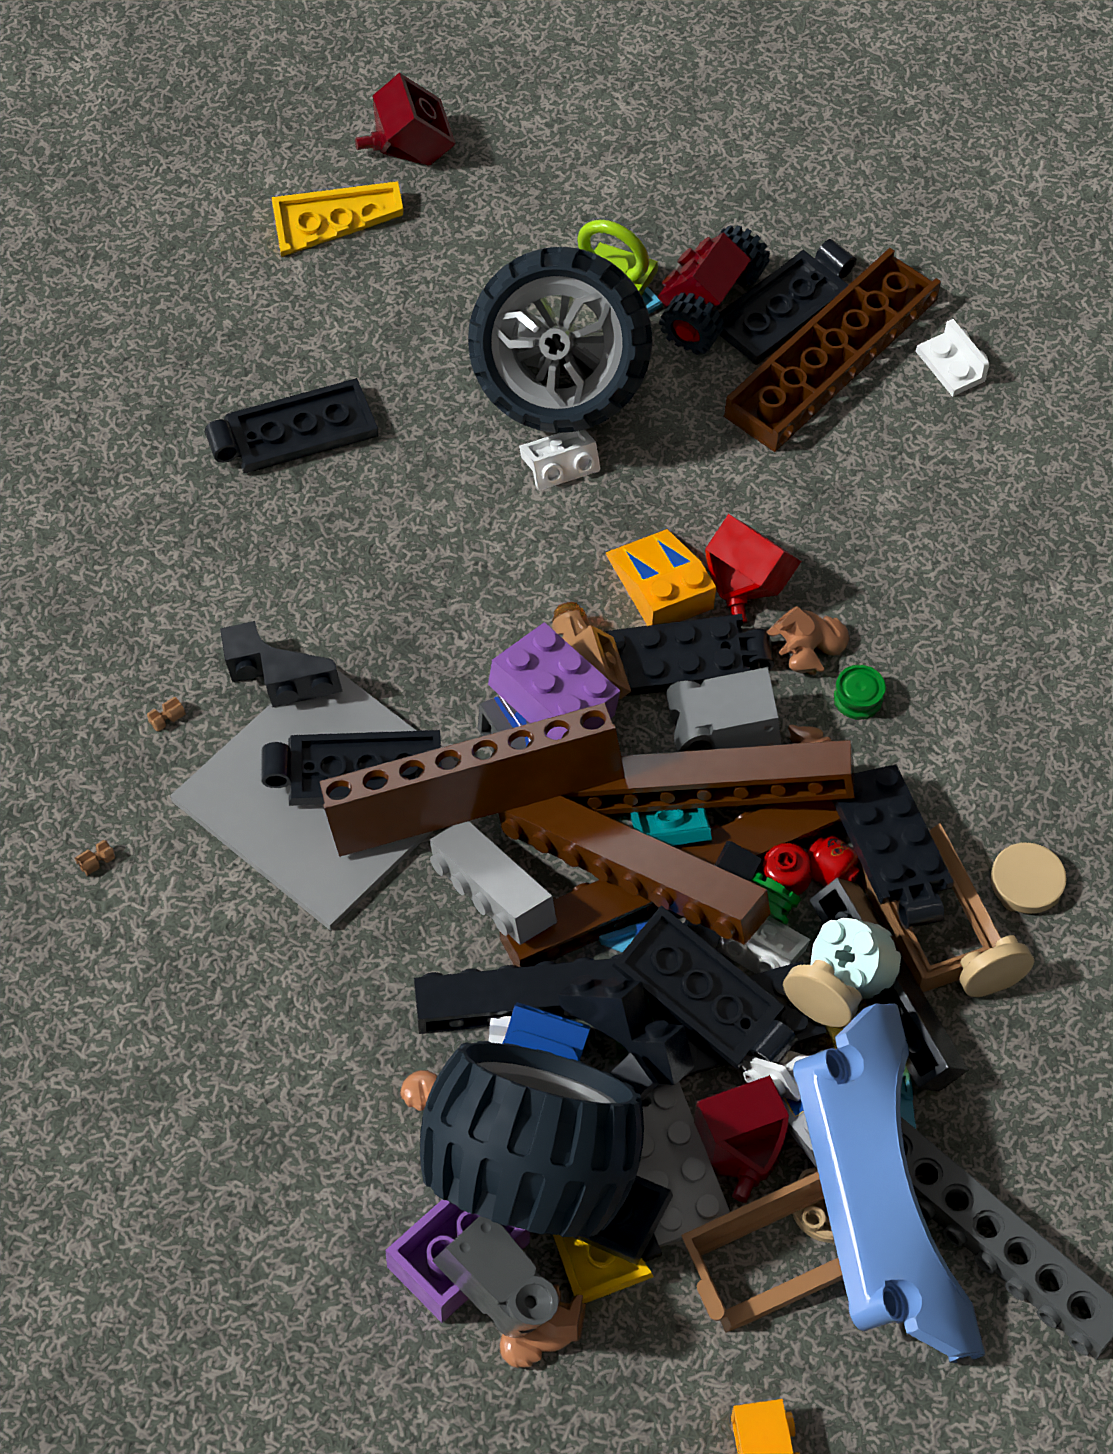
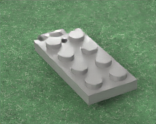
M618 1064L609 1066L608 1073H610ZM679 1082L675 1085L658 1084L643 1099L648 1101L650 1105L648 1107L642 1106L644 1141L637 1176L671 1189L673 1194L654 1232L660 1247L682 1240V1234L730 1212Z

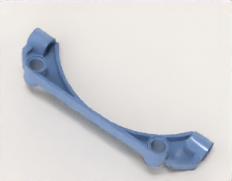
M874 1004L864 1008L835 1037L837 1049L830 1048L800 1059L794 1063L793 1067L794 1078L799 1088L849 1301V1313L853 1323L861 1331L889 1323L903 1322L907 1334L946 1354L949 1363H957V1359L968 1356L972 1359H977L984 1356L985 1351L973 1304L951 1273L930 1234L915 1195L908 1170L901 1129L900 1100L902 1077L909 1049L898 1005Z

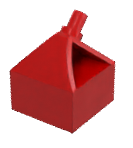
M730 514L726 516L705 548L709 572L719 596L726 600L727 608H731L732 615L742 614L743 623H747L745 605L748 604L747 600L777 596L802 562Z

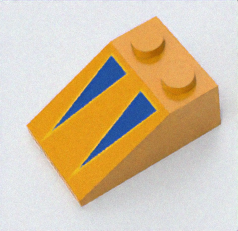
M668 529L606 552V556L647 626L680 622L714 609L716 594L714 582L702 562Z

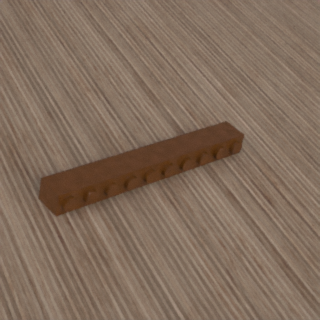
M832 800L771 803L756 812H744L733 822L726 825L710 827L712 840L675 845L673 847L714 865L725 843L732 841L762 859L757 868L758 870L763 867L764 857L773 846L781 843H792L805 849L812 846L819 838L827 839L846 830ZM598 880L591 884L586 882L579 884L566 895L559 898L552 897L557 923L521 945L509 934L503 935L501 932L500 940L514 965L518 967L535 966L540 962L553 961L598 941L601 935L650 918L659 907L639 895L627 893L622 887L609 881Z

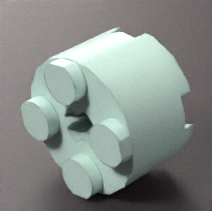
M841 918L830 920L822 925L812 947L810 965L815 960L827 962L834 969V975L846 985L858 990L863 999H871L884 988L889 989L893 985L900 970L901 955L899 951H896L894 941L890 937L892 936L890 931L878 924L858 919Z

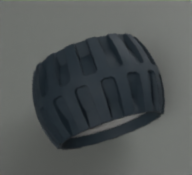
M489 1041L463 1043L452 1054L440 1071L424 1108L420 1131V1162L423 1182L426 1187H431L434 1194L439 1198L458 1206L459 1209L470 1214L479 1215L501 1225H509L538 1234L546 1233L562 1237L597 1235L600 1230L603 1231L624 1204L638 1172L644 1141V1115L641 1096L635 1093L631 1085L620 1081L612 1074L551 1052L509 1043L501 1044Z

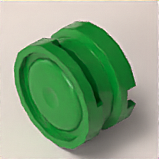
M866 665L847 667L837 678L833 695L834 704L839 712L846 717L855 720L873 717L880 711L886 691L885 680L872 667Z
M757 873L752 882L767 889L770 916L787 925L789 919L786 913L789 914L792 908H797L801 898L794 892L788 891L785 886L767 877L765 880L762 878L764 875Z

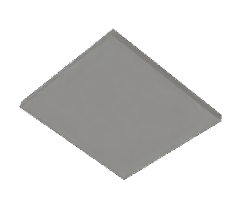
M338 670L343 692L294 702L289 705L272 707V704H270L170 795L171 801L330 931L431 833L420 834L339 857L323 805L289 806L290 785L283 788H269L262 784L261 749L267 743L282 742L288 745V738L291 735L416 731ZM446 757L441 760L442 768L445 770L453 769L457 761L452 757Z

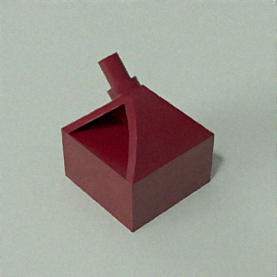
M400 72L372 95L376 131L371 132L370 136L355 138L357 150L373 148V151L380 150L385 155L427 166L433 164L456 145L441 99Z
M770 1075L697 1101L694 1123L715 1174L736 1177L738 1179L732 1197L742 1203L747 1202L753 1187H757L760 1181L767 1179L774 1171L779 1162L786 1136L789 1114Z

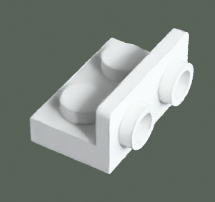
M954 319L946 322L943 334L917 345V354L952 397L985 382L989 368L988 358L983 351L975 346L970 340L967 331L964 328H960Z
M586 430L557 433L519 446L521 458L533 471L535 485L539 491L600 471L596 441Z
M769 916L746 945L733 939L721 937L716 950L758 974L795 963L806 951L810 939Z
M789 1051L783 1060L776 1064L746 1055L742 1060V1067L745 1070L743 1077L749 1083L770 1075L780 1097L798 1102L801 1097L794 1078L793 1067L796 1061L808 1056Z

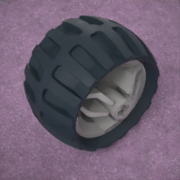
M543 248L512 260L502 267L483 288L475 303L469 324L468 345L470 361L483 392L497 408L514 421L545 432L568 433L594 427L614 416L632 399L639 389L648 370L652 353L651 321L640 292L630 278L612 262L597 254L578 248ZM562 295L558 324L554 319L557 316L545 298L546 296ZM533 303L550 329L527 310ZM584 304H586L595 313L598 320L578 329L573 323ZM520 322L534 333L539 331L542 336L517 337ZM601 328L603 330V333H592L594 331L600 330ZM578 343H604L601 360L585 347L582 349L578 347ZM519 348H528L519 352ZM542 352L547 358L536 376L526 366L524 360ZM571 352L594 372L587 377ZM561 358L565 359L566 364L564 366L575 383L559 384Z

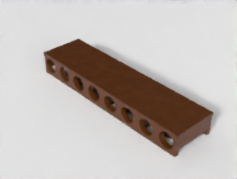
M887 249L726 397L725 414L723 417L773 452H776L938 300L941 281L937 278L933 281L929 280L894 257L895 251L893 249Z
M605 703L322 780L320 785L325 802L323 804L339 857L623 779L625 774L616 727L611 722ZM600 717L604 720V725L598 729L590 730L583 727L584 722L588 718ZM564 727L568 730L561 739L553 740L547 737V733L552 728ZM518 737H528L532 740L525 749L517 750L511 747L513 740ZM482 747H492L496 750L489 759L481 760L475 757L476 751ZM452 756L460 760L453 769L445 770L439 767L440 761L446 757ZM417 766L423 769L416 779L410 780L402 776L403 772L410 767ZM381 776L387 779L380 789L374 790L366 786L367 782L373 777ZM344 786L351 790L344 799L333 800L330 798L331 791L337 787Z

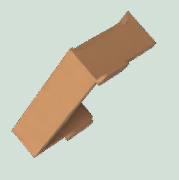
M939 823L929 832L954 881L952 889L982 945V948L974 951L983 953L995 947L996 942L1001 937L943 826ZM859 860L857 867L861 870L859 879L885 929L892 934L890 937L922 992L959 980L963 970L960 961L971 952L930 966L912 928L905 930L901 925L897 911L898 901L880 905Z
M818 1172L681 1235L701 1278L697 1283L698 1293L709 1317L714 1321H720L725 1333L749 1324L843 1280L839 1259L836 1258L726 1310L701 1256L823 1200L824 1195Z

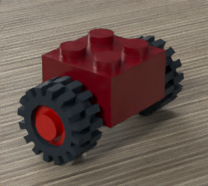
M730 225L726 229L723 228L717 237L713 239L710 237L705 238L695 250L689 248L680 256L677 261L680 266L665 277L662 282L665 287L657 297L667 307L660 316L659 325H662V333H668L666 339L669 342L674 340L676 342L674 345L682 346L687 351L691 349L696 355L700 352L705 354L710 350L724 328L722 326L724 323L723 319L718 318L720 312L718 310L713 311L712 308L722 302L734 283L739 282V285L745 287L747 284L752 286L754 282L756 283L770 262V251L765 250L767 248L766 243H759L761 237L757 234L755 237L750 235L752 231L748 228L743 232L742 226L737 225L734 229Z

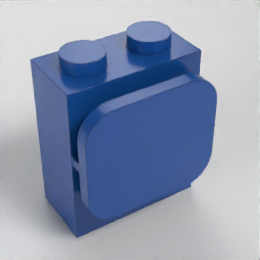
M517 1002L502 1044L509 1043L535 1050L539 1049L580 1061L591 1026Z

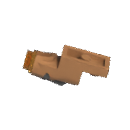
M567 602L559 605L554 610L552 629L620 690L619 699H622L631 692L614 637L590 625L586 611L579 604Z

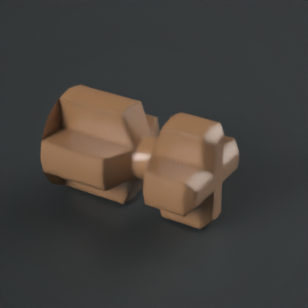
M176 697L162 704V712L153 709L147 713L148 722L155 731H160L166 727V719L175 722L186 715L182 704Z
M102 840L96 844L95 853L88 849L76 856L75 862L79 864L82 872L84 871L88 876L100 868L99 861L101 859L106 863L115 859L114 850L106 840Z

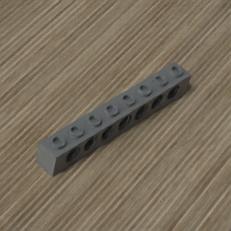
M901 1117L902 1137L908 1170L924 1219L928 1221L931 1219L935 1220L944 1228L943 1233L952 1244L957 1247L964 1245L975 1255V1262L982 1270L989 1274L995 1272L1006 1282V1289L1012 1296L1020 1301L1026 1299L1038 1309V1317L1051 1328L1058 1326L1069 1336V1343L1077 1352L1084 1356L1090 1354L1097 1360L1113 1342V1296ZM926 1175L931 1178L934 1184H921L915 1176ZM956 1201L963 1206L964 1210L953 1211L947 1206L946 1202ZM987 1227L994 1233L995 1237H983L978 1233L977 1228ZM1016 1253L1021 1255L1026 1264L1017 1265L1009 1259L1008 1254ZM1039 1281H1051L1056 1286L1057 1291L1049 1292L1044 1290ZM1080 1307L1084 1309L1089 1319L1077 1318L1072 1313L1071 1308Z

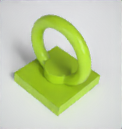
M609 220L590 221L580 229L577 237L578 248L597 254L612 262L630 278L642 296L658 271V261L649 258L642 241L626 227ZM596 233H605L617 237L633 253L601 242L593 250L590 242L591 236Z

